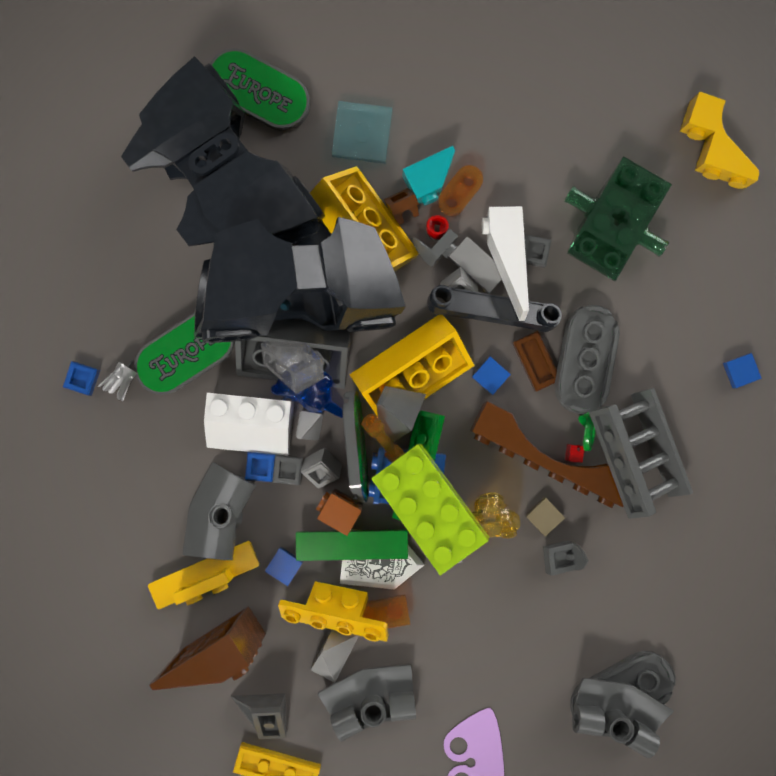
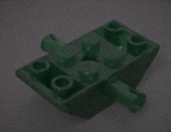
M623 156L597 197L592 198L573 186L564 202L584 212L585 218L576 231L567 254L613 281H616L636 246L641 245L660 257L666 250L664 247L668 246L669 241L649 231L648 225L672 184ZM615 219L619 222L618 226L614 224Z

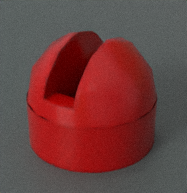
M435 215L430 217L426 226L428 236L431 239L440 240L448 231L449 223L443 216ZM435 225H440L439 232L434 231Z

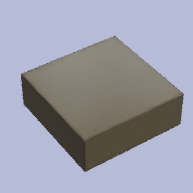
M546 497L525 515L545 537L565 519Z

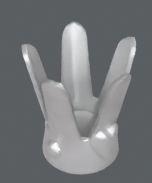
M131 360L128 366L118 362L115 370L97 387L103 386V391H108L112 394L120 386L117 399L123 401L130 382L137 374L130 369L134 361Z

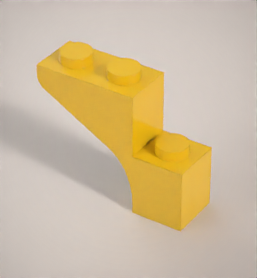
M699 91L689 102L680 132L687 134L693 140H705L695 171L703 173L702 175L707 179H720L729 182L728 185L733 188H747L758 180L759 170L730 139L723 128L722 112L726 100Z

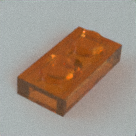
M406 595L367 601L363 618L385 622L388 628L411 625Z

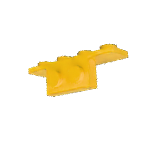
M246 541L234 547L233 560L206 558L149 583L148 588L157 609H162L173 603L178 605L186 602L188 606L203 599L201 594L208 591L216 594L229 587L227 583L234 577L258 567L259 561L251 542Z
M315 581L306 605L286 600H280L278 604L281 617L293 624L298 622L305 623L316 629H332L343 635L354 634L363 636L367 640L374 642L379 640L387 641L389 636L387 623L362 617L368 601V592Z

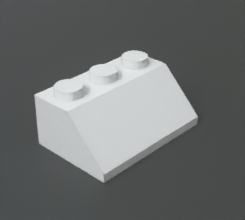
M207 393L204 415L207 448L289 456L295 402Z

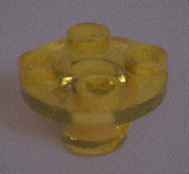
M487 492L481 494L475 500V511L472 514L489 537L514 538L517 536V530L521 525L520 516L512 510L505 509L508 505L504 503V498L501 494Z

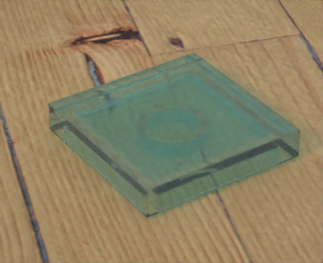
M338 101L332 157L386 164L392 107Z

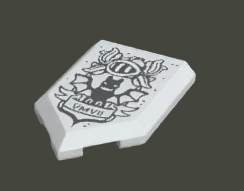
M409 545L408 559L342 560L340 584L395 590L425 564Z

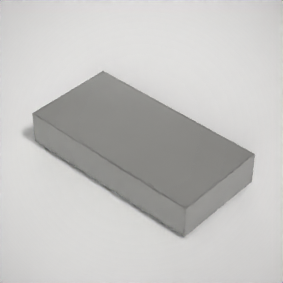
M468 236L449 256V259L459 268L461 267L488 294L502 280L494 260Z

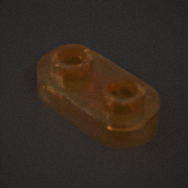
M472 165L459 169L439 196L438 206L443 214L457 216L465 209L482 186V172ZM470 178L473 180V184L467 186L463 180ZM454 199L457 205L450 207L447 204V200Z

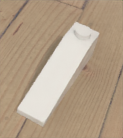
M522 206L489 207L487 218H482V234H487V245L519 321H525L529 312L523 209Z

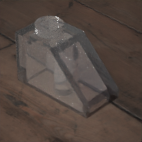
M274 341L261 343L264 365L296 394L324 379V359L318 351H314L306 343Z

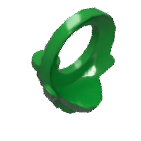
M589 412L578 418L579 422L585 427L584 451L592 450L596 435Z

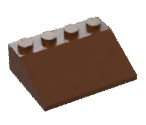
M248 606L179 650L149 686L152 690L223 683L231 677L235 681L249 671L248 666L254 662L253 657L258 654L257 650L262 646L261 642L266 633Z

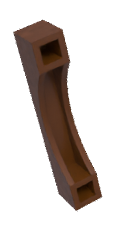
M488 401L483 403L470 429L471 432L475 433L473 439L489 446L490 442H493L500 446L499 452L511 458L515 454L525 459L523 464L537 471L539 467L550 471L548 477L560 483H563L564 479L574 483L572 489L588 496L589 492H592L599 496L598 502L610 508H613L614 504L623 507L608 463L594 466H573L555 461L540 452L527 440L518 427L513 414Z

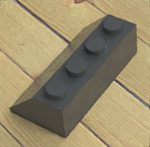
M274 320L268 335L257 336L245 341H235L236 374L238 376L278 381L286 380V382L345 389L351 332L347 331V329L323 331V329L305 320Z

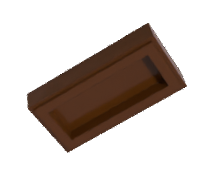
M538 331L512 342L534 392L555 383L557 370Z

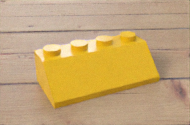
M357 166L323 177L310 192V195L323 211L325 217L322 221L331 234L338 217L375 227L395 272L419 255L413 243Z
M442 314L437 315L349 375L378 417L377 402L385 386L426 394V399L472 368L474 364L456 329Z

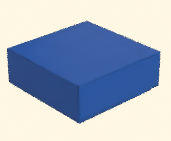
M752 353L723 363L732 389L762 379Z
M489 357L472 378L493 395L511 374L492 357Z
M71 361L63 387L92 396L100 370Z
M248 452L245 480L273 482L275 455Z
M280 547L265 572L288 586L303 561H296L295 555Z

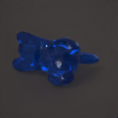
M284 364L280 367L284 377L278 379L277 383L271 387L272 394L282 396L284 401L289 398L298 402L310 412L320 413L326 410L335 416L343 418L341 407L331 401L334 382L327 372L315 370L313 375L308 377L290 364Z

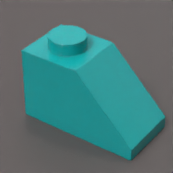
M453 146L403 169L402 177L406 186L415 194L419 204L429 205L439 199L438 195L441 194L455 154Z

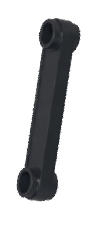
M445 285L435 287L427 299L429 310L437 315L443 314L534 329L541 332L553 330L560 323L562 317L560 308L555 304L528 301L529 312L525 321H519L509 297L455 289ZM436 297L442 298L445 303L439 302Z

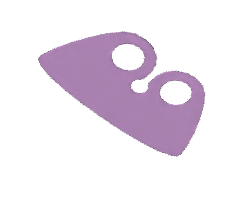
M486 708L468 717L447 734L444 739V750L448 758L457 762L473 758L476 762L475 766L471 768L467 765L456 766L449 772L448 776H455L460 772L466 773L468 776H504L500 731L497 719L491 708ZM457 737H461L467 742V750L461 755L454 754L450 749L451 741Z

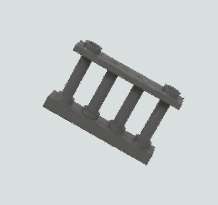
M654 388L631 394L634 404L618 410L617 405L614 404L589 412L628 519L650 517L657 513L653 500L666 493L668 497L690 495L693 493ZM638 414L644 430L628 437L623 421ZM648 441L653 456L638 463L633 447ZM658 467L663 483L648 490L642 474Z

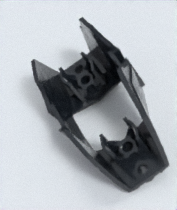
M194 56L157 91L139 113L142 125L131 139L121 158L132 172L148 168H165L170 180L188 179L194 190L187 196L186 208L176 230L189 247L214 243L217 232L259 219L261 224L275 237L292 243V245L319 231V221L325 215L296 176H292L288 168L277 160L262 158L250 153L240 141L245 112L239 106V102L233 92L210 63L204 66Z
M338 217L332 234L329 233L323 223H319L320 229L317 233L299 241L297 246H292V243L275 237L261 224L259 219L216 233L211 259L204 260L195 308L194 338H202L204 343L245 341L257 336L268 335L274 320L297 318L313 323L323 329V331L346 329L349 332L382 330L396 326L395 317L398 314H402L406 305L397 276L375 227ZM282 303L287 306V310L281 309Z

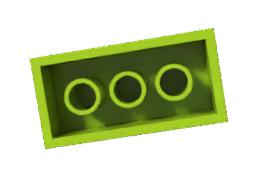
M422 444L416 445L371 478L439 575L445 573L489 541V536Z

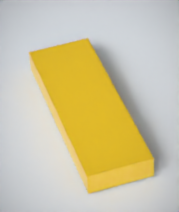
M242 742L233 773L243 776H318L321 764Z

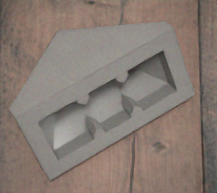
M331 629L311 667V671L335 683L359 636L354 634L343 635Z

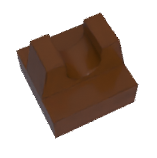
M409 188L384 199L388 210L399 225L404 223L402 213L406 210H410L414 218L419 216L417 206L419 203L415 194Z

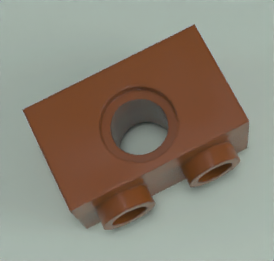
M334 489L331 494L326 492L317 506L316 510L321 512L317 519L348 536L362 511L363 504H356L353 498Z

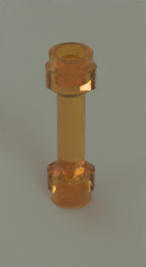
M369 414L363 419V428L372 438H376L386 451L385 457L391 464L405 454L384 431L385 425L377 415Z

